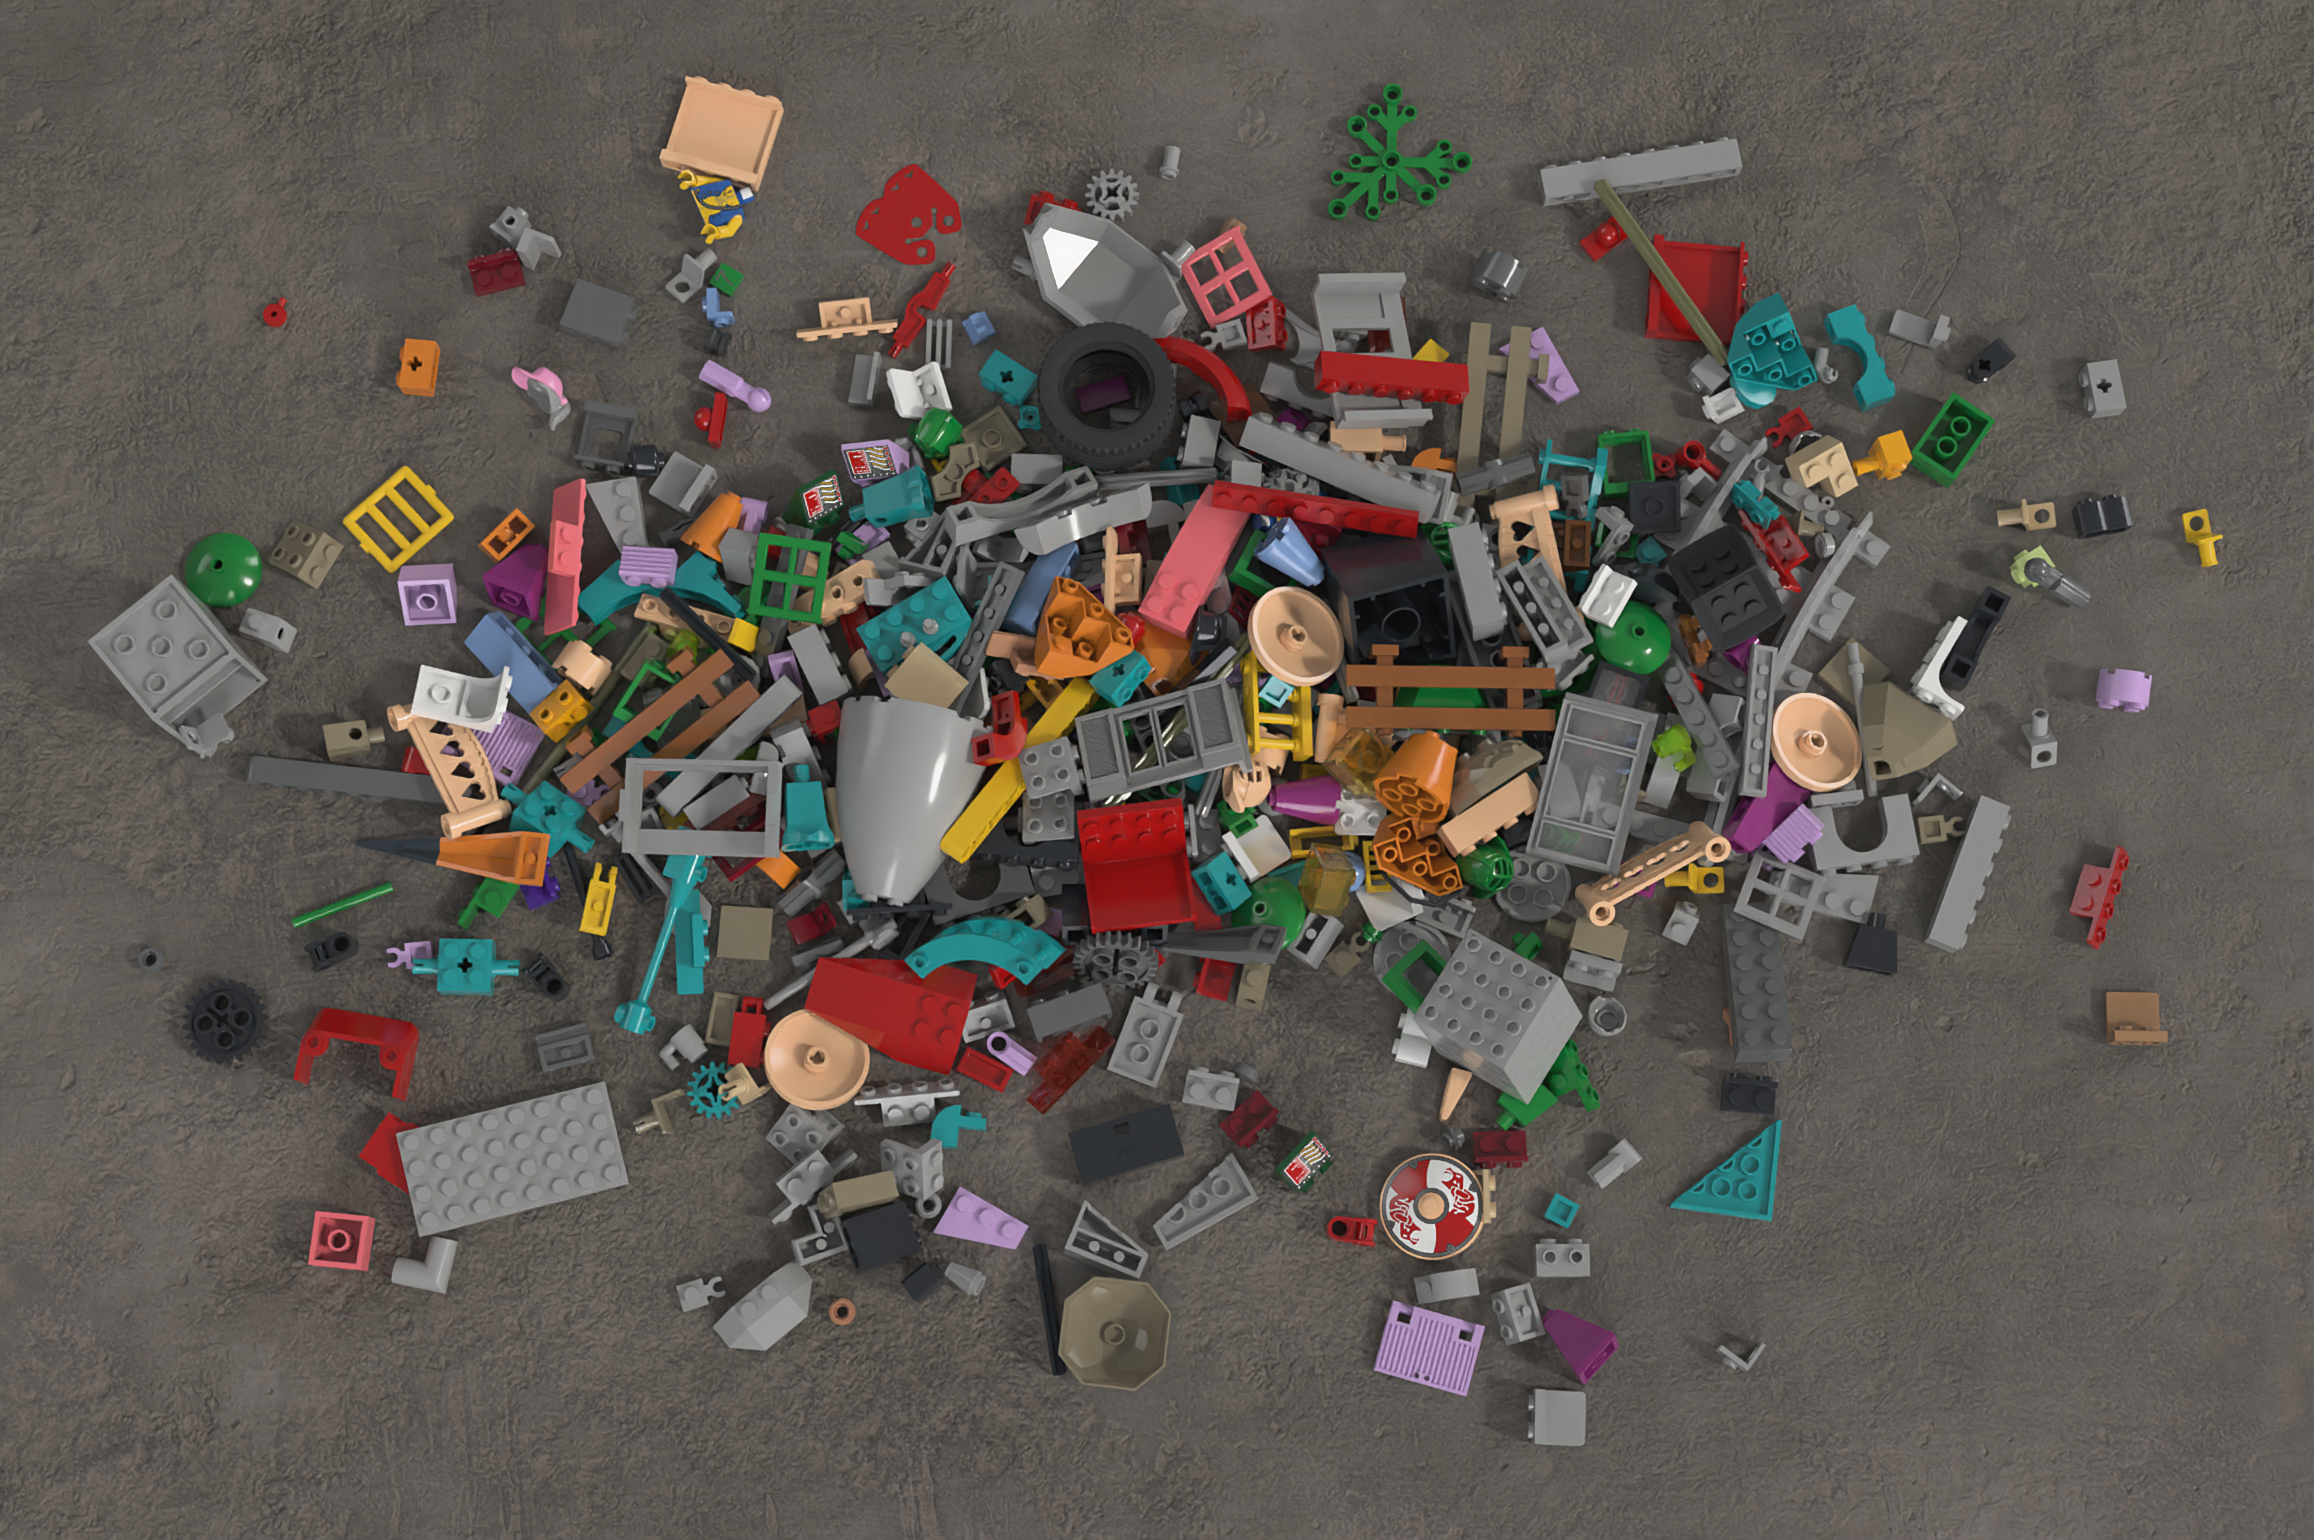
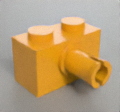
M1900 430L1878 437L1868 451L1869 456L1853 460L1852 468L1856 476L1875 470L1878 480L1885 477L1887 480H1892L1901 476V472L1907 468L1908 463L1912 459L1903 431Z
M1028 676L1030 679L1026 683L1028 689L1019 696L1020 714H1024L1038 700L1048 710L1067 685L1063 680L1059 679L1047 680L1040 676Z

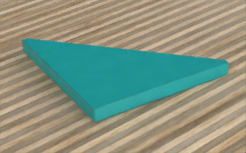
M1776 1120L1671 1202L1669 1208L1772 1221L1782 1120Z

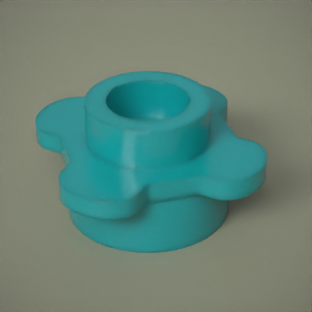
M1022 405L1019 408L1020 420L1017 422L1020 429L1033 428L1035 431L1040 430L1042 426L1039 419L1038 406ZM1033 416V419L1029 420L1028 417Z

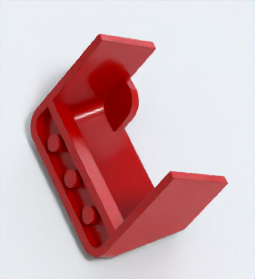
M324 1008L316 1014L302 1038L293 1080L305 1085L309 1084L314 1057L320 1056L327 1051L330 1038L381 1046L379 1052L381 1065L389 1070L397 1071L392 1097L406 1102L420 1037L419 1030L416 1025L408 1021Z

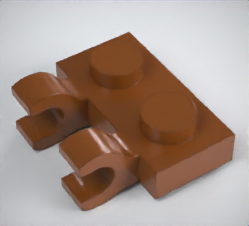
M1689 613L1678 617L1676 624L1694 669L1703 667L1707 662L1706 658L1709 657L1708 651L1713 649L1712 643L1708 638L1700 642L1697 634H1699V627L1701 626L1696 617L1691 619Z

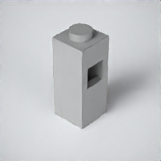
M733 775L685 807L683 811L696 830H702L750 798L751 796L748 793L750 785L743 776L738 778L737 775Z

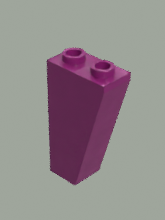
M1776 761L1769 762L1766 797L1757 798L1743 795L1721 835L1728 840L1731 849L1737 854L1752 852L1812 795L1813 791L1800 786L1790 779Z

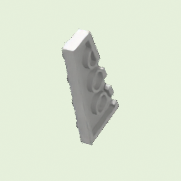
M1230 1153L1225 1158V1161L1217 1168L1215 1167L1182 1201L1172 1207L1153 1225L1166 1251L1258 1200V1196L1233 1153Z

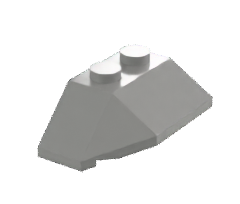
M796 1259L771 1274L731 1307L713 1328L729 1348L766 1351L808 1316L813 1279L803 1266L799 1267Z

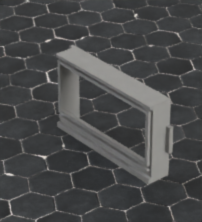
M626 758L625 789H620L619 821H623L622 853L780 858L779 833L782 767H784V763L780 761ZM644 771L768 773L765 832L641 829Z

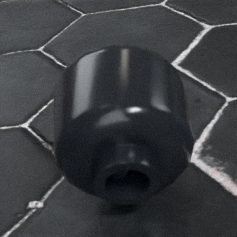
M654 444L635 445L632 447L631 452H627L628 472H633L636 478L656 477L659 474V468H664L663 452L658 453V449Z

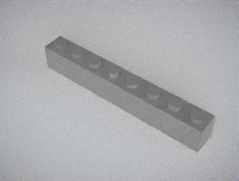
M1723 137L1705 144L1703 141H1698L1686 147L1673 145L1661 151L1648 149L1642 151L1641 154L1635 155L1623 153L1616 158L1610 159L1598 157L1591 162L1585 163L1573 161L1566 166L1560 167L1548 165L1540 170L1537 179L1543 206L1600 198L1594 189V185L1601 179H1606L1614 192L1619 195L1738 176L1742 168L1737 139L1729 140V138Z
M1259 412L1249 416L1239 443L1240 446L1376 504L1420 511L1418 521L1423 524L1432 519L1442 491L1435 489L1436 486L1428 481L1418 482L1412 479V475L1407 472L1392 471L1388 469L1389 466L1380 461H1374L1373 463L1366 460V456L1356 451L1347 452L1342 449V445L1336 442L1328 441L1326 443L1321 441L1317 434L1307 431L1303 433L1295 430V425L1288 422H1276L1273 420V416L1267 413Z

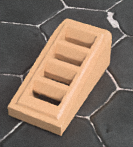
M1457 1068L1449 1071L1438 1117L1440 1122H1445L1449 1118L1470 1081L1472 1072Z

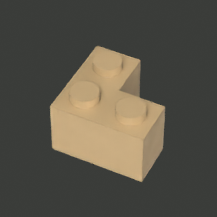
M1829 435L1785 458L1792 480L1805 488L1820 482L1823 491L1839 497L1858 486L1843 443Z

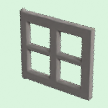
M1754 849V856L1733 911L1802 940L1822 883L1826 881V878L1791 862L1784 864L1778 857L1760 849ZM1762 862L1784 870L1778 887L1757 878ZM1790 873L1811 882L1806 899L1785 890ZM1753 888L1774 896L1769 913L1747 905ZM1781 900L1802 908L1797 925L1775 917Z

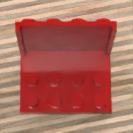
M1182 798L1077 811L1092 934L1197 921L1186 849Z

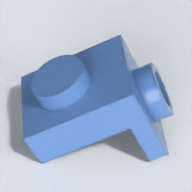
M706 288V297H702L703 312H707L709 324L717 328H725L729 324H735V318L731 311L720 312V296L717 288Z

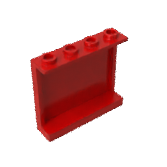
M1654 234L1651 244L1723 345L1731 346L1736 323L1740 320V314H1744L1745 299H1741L1742 290H1745L1747 275H1743V266H1747L1748 251H1744L1745 242H1741L1739 247L1664 241L1665 235ZM1649 267L1644 338L1703 343Z

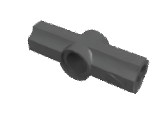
M1524 452L1504 460L1502 458L1491 460L1482 464L1479 468L1458 474L1455 478L1459 492L1464 497L1482 490H1495L1510 484V481L1535 474L1536 471L1530 453Z
M833 848L814 866L808 865L798 873L796 882L776 899L777 903L788 915L793 917L810 900L819 899L825 895L830 887V882L848 867L845 857L837 849Z

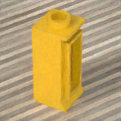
M1334 826L1289 830L1291 860L1329 855L1324 854V852L1337 854L1340 851H1347L1353 853L1354 846H1358V835H1337L1334 831ZM1342 836L1343 847L1302 850L1301 839Z

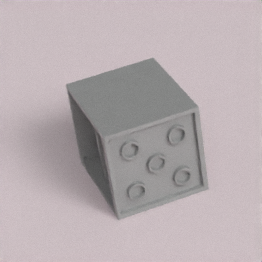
M172 574L87 641L148 716L184 744L185 742L178 729L180 726L196 728L216 713H222L223 716L268 681L209 608ZM188 734V736H190V740L193 741L194 738L190 734Z
M1469 928L1413 1019L1440 1056L1472 1072L1475 1076L1528 1105L1583 1016L1560 977Z

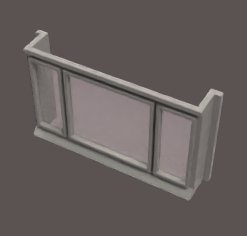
M1566 692L1526 854L1618 877L1658 714Z

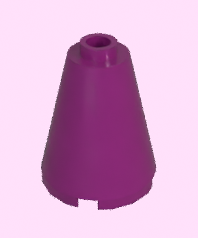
M1326 774L1273 785L1266 797L1267 805L1271 806L1272 811L1327 826L1335 825L1340 813V809H1335L1337 800H1341L1339 779L1337 776H1334L1335 774Z

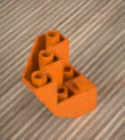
M1055 576L1038 624L1034 652L1036 671L1057 678L1092 675L1132 653L1134 644L1131 630L1080 582L1070 578Z
M1129 610L1140 618L1138 611ZM1144 621L1146 623L1144 625L1146 634L1134 650L1143 655L1152 668L1144 683L1156 697L1167 694L1209 654V650L1202 651L1196 665H1192L1190 662L1191 644L1197 622L1188 639L1185 640Z
M1393 812L1380 821L1372 841V848L1379 869L1439 897L1463 888L1458 866L1446 854L1444 843L1437 834L1440 828L1439 822L1421 823L1420 818L1405 813L1403 817H1400Z

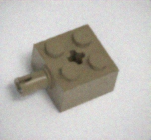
M1583 914L1582 917L1578 916L1571 924L1548 918L1544 934L1566 939L1567 944L1564 952L1566 955L1571 950H1575L1618 963L1622 959L1629 930L1623 929L1622 924L1611 922L1605 926H1597L1586 914Z

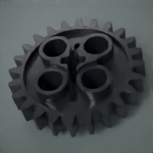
M232 979L229 980L227 986L223 980L218 981V987L209 982V991L199 988L201 996L199 998L191 996V999L195 1002L194 1005H185L191 1012L190 1014L182 1015V1018L189 1021V1024L183 1025L182 1029L190 1031L184 1039L188 1041L193 1040L189 1048L192 1050L199 1048L196 1055L202 1057L206 1054L205 1060L208 1062H212L215 1058L216 1064L222 1065L225 1058L227 1064L232 1065L234 1057L242 1062L243 1053L249 1056L253 1055L250 1049L252 1046L260 1049V1045L257 1043L258 1038L266 1039L261 1034V1030L269 1029V1026L263 1024V1020L270 1017L261 1011L265 1010L267 1005L258 1004L262 996L259 994L252 996L255 989L249 987L245 990L246 984L240 982L237 987L236 982ZM223 998H228V1007L220 1010L219 1002ZM211 1007L220 1016L227 1018V1021L240 1029L244 1035L240 1037L234 1030L224 1026L221 1020L208 1012V1008ZM248 1013V1023L241 1026L239 1024L240 1016ZM211 1018V1028L203 1031V1022ZM231 1034L233 1038L232 1043L224 1047L222 1043L224 1036Z

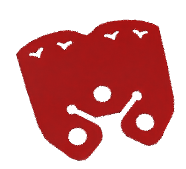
M911 164L899 170L888 180L882 198L873 200L866 206L857 222L856 235L904 264H930L935 260V245L931 240H920L911 242V244H906L905 240L907 238L923 237L933 225L932 208L938 210L936 213V229L941 234L958 232L962 227L959 206L953 197L917 164ZM913 171L912 178L904 177L905 175L910 174V172ZM896 183H898L900 189L892 191L896 187ZM877 207H879V214H871L873 211H876ZM945 216L953 217L954 223L951 226L944 225L943 219ZM915 217H919L922 220V225L918 228L913 227L911 224L912 219ZM867 221L868 226L870 228L862 230L865 227V222ZM925 247L928 251L927 255L919 257L917 255L918 248Z

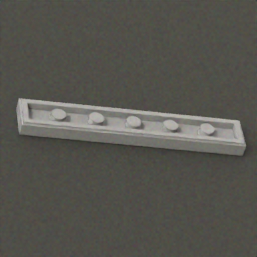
M1754 643L1750 646L1739 795L1757 798L1766 797L1777 647Z

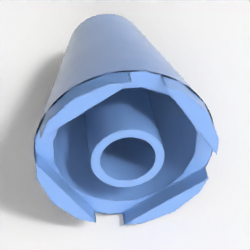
M1284 517L1266 533L1268 537L1264 543L1260 540L1254 549L1253 555L1257 559L1306 586L1312 584L1316 586L1325 576L1323 573L1324 565L1289 517Z

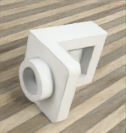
M1734 387L1712 397L1708 395L1702 397L1705 403L1702 409L1708 420L1712 418L1713 421L1719 424L1745 411L1742 402L1735 395L1737 392Z

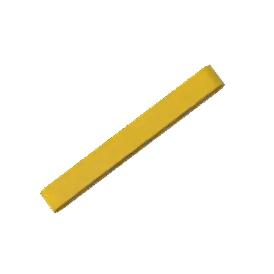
M1084 676L1074 677L1028 733L1023 749L1070 735L1076 727L1075 718L1086 715L1100 696L1089 683L1090 680ZM1018 756L1005 761L943 837L939 846L940 849L962 864L967 861L1025 790L1026 786Z

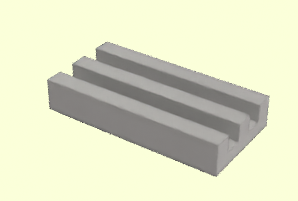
M927 319L925 365L931 363L933 327H937L936 362L939 364L940 370L951 371L953 321H942V319L932 321V319ZM942 327L947 328L946 364H941Z

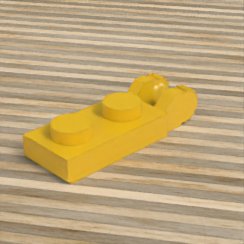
M595 863L592 878L588 885L579 931L600 936L606 935L616 889L617 867L611 866L606 883L599 881L602 864Z

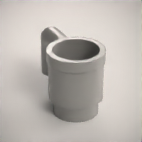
M1450 491L1443 522H1452L1458 526L1470 524L1475 509L1466 506L1461 518L1453 515L1458 504L1459 494Z
M688 1024L670 1039V1042L660 1050L659 1055L673 1071L680 1065L672 1055L677 1049L691 1063L699 1060L708 1049L704 1046L705 1042L695 1032L694 1028Z

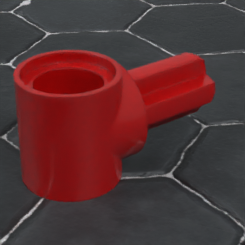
M1692 440L1679 447L1674 454L1676 463L1681 468H1689L1691 471H1694L1701 467L1715 481L1722 474V470L1706 458L1707 453L1703 445L1698 441ZM1686 449L1692 452L1693 459L1687 456Z
M977 469L971 471L961 484L963 490L961 497H956L948 507L967 502L988 479Z

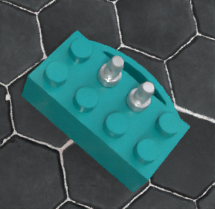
M944 576L859 626L856 630L886 679H889L886 676L895 664L899 667L905 661L902 655L911 645L917 647L921 642L933 652H936L945 643L957 638L956 642L939 656L947 663L958 653L972 620L948 579Z

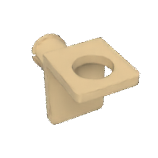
M2022 499L2020 508L1997 510L1999 527L2018 523L2025 525L2026 531L2056 527L2055 509L2052 502L2027 505L2026 499ZM2043 509L2049 512L2050 517L2047 522L2038 523L2035 520L2034 516L2038 510Z
M739 1063L725 1074L728 1083L720 1085L718 1092L719 1095L725 1092L728 1093L721 1097L723 1100L728 1101L737 1096L744 1105L765 1094L772 1088V1085L768 1083L758 1088L743 1063Z

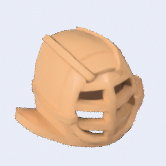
M1251 758L1254 771L1244 774L1239 763L1224 767L1222 781L1223 797L1233 811L1237 813L1244 812L1245 807L1260 805L1271 789L1267 764L1257 759Z

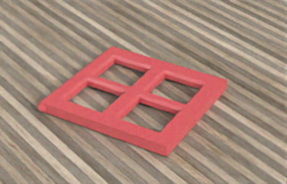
M1240 226L1231 228L1198 248L1181 265L1182 273L1212 330L1215 329L1216 325L1228 322L1273 295L1240 232ZM1233 240L1243 260L1225 271L1215 250ZM1209 255L1219 275L1200 285L1190 265ZM1249 270L1258 291L1240 301L1230 280ZM1224 284L1234 305L1216 315L1206 295Z

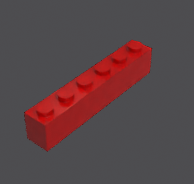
M1320 351L1314 361L1315 390L1326 393L1342 392L1353 396L1363 394L1373 395L1376 398L1395 397L1400 400L1417 399L1428 403L1438 401L1456 405L1462 404L1470 392L1468 365L1331 351Z

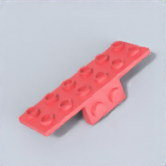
M582 478L556 488L553 491L544 622L545 635H552L573 627L578 620L579 574L582 568L580 559L583 546L582 529L585 520L584 500L587 494L585 489L586 480Z

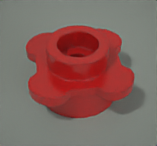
M1659 453L1652 455L1655 478L1667 477L1671 479L1676 475L1674 470L1675 455L1668 454L1665 456ZM1661 464H1665L1666 467L1662 468Z

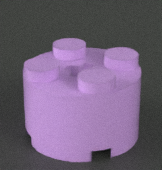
M2100 669L2095 699L2098 702V708L2113 709V707L2124 706L2123 711L2139 713V710H2145L2149 705L2152 675L2145 676L2143 672L2115 669V674H2110L2108 669Z

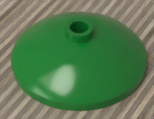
M233 533L213 534L202 539L189 553L185 565V579L190 591L203 603L217 608L233 607L246 601L258 588L263 569L261 557L257 549L242 536ZM218 562L223 563L220 569H215Z
M1627 601L1613 628L1597 622L1595 627L1596 648L1603 661L1646 675L1660 667L1669 654L1671 636L1668 625L1659 612L1645 603ZM1635 629L1639 630L1642 636L1636 635Z
M1277 877L1262 878L1247 886L1252 895L1235 910H1232V928L1256 924L1287 927V937L1281 948L1282 950L1290 945L1302 930L1306 916L1305 902L1299 890L1290 882ZM1264 906V911L1259 913V909Z

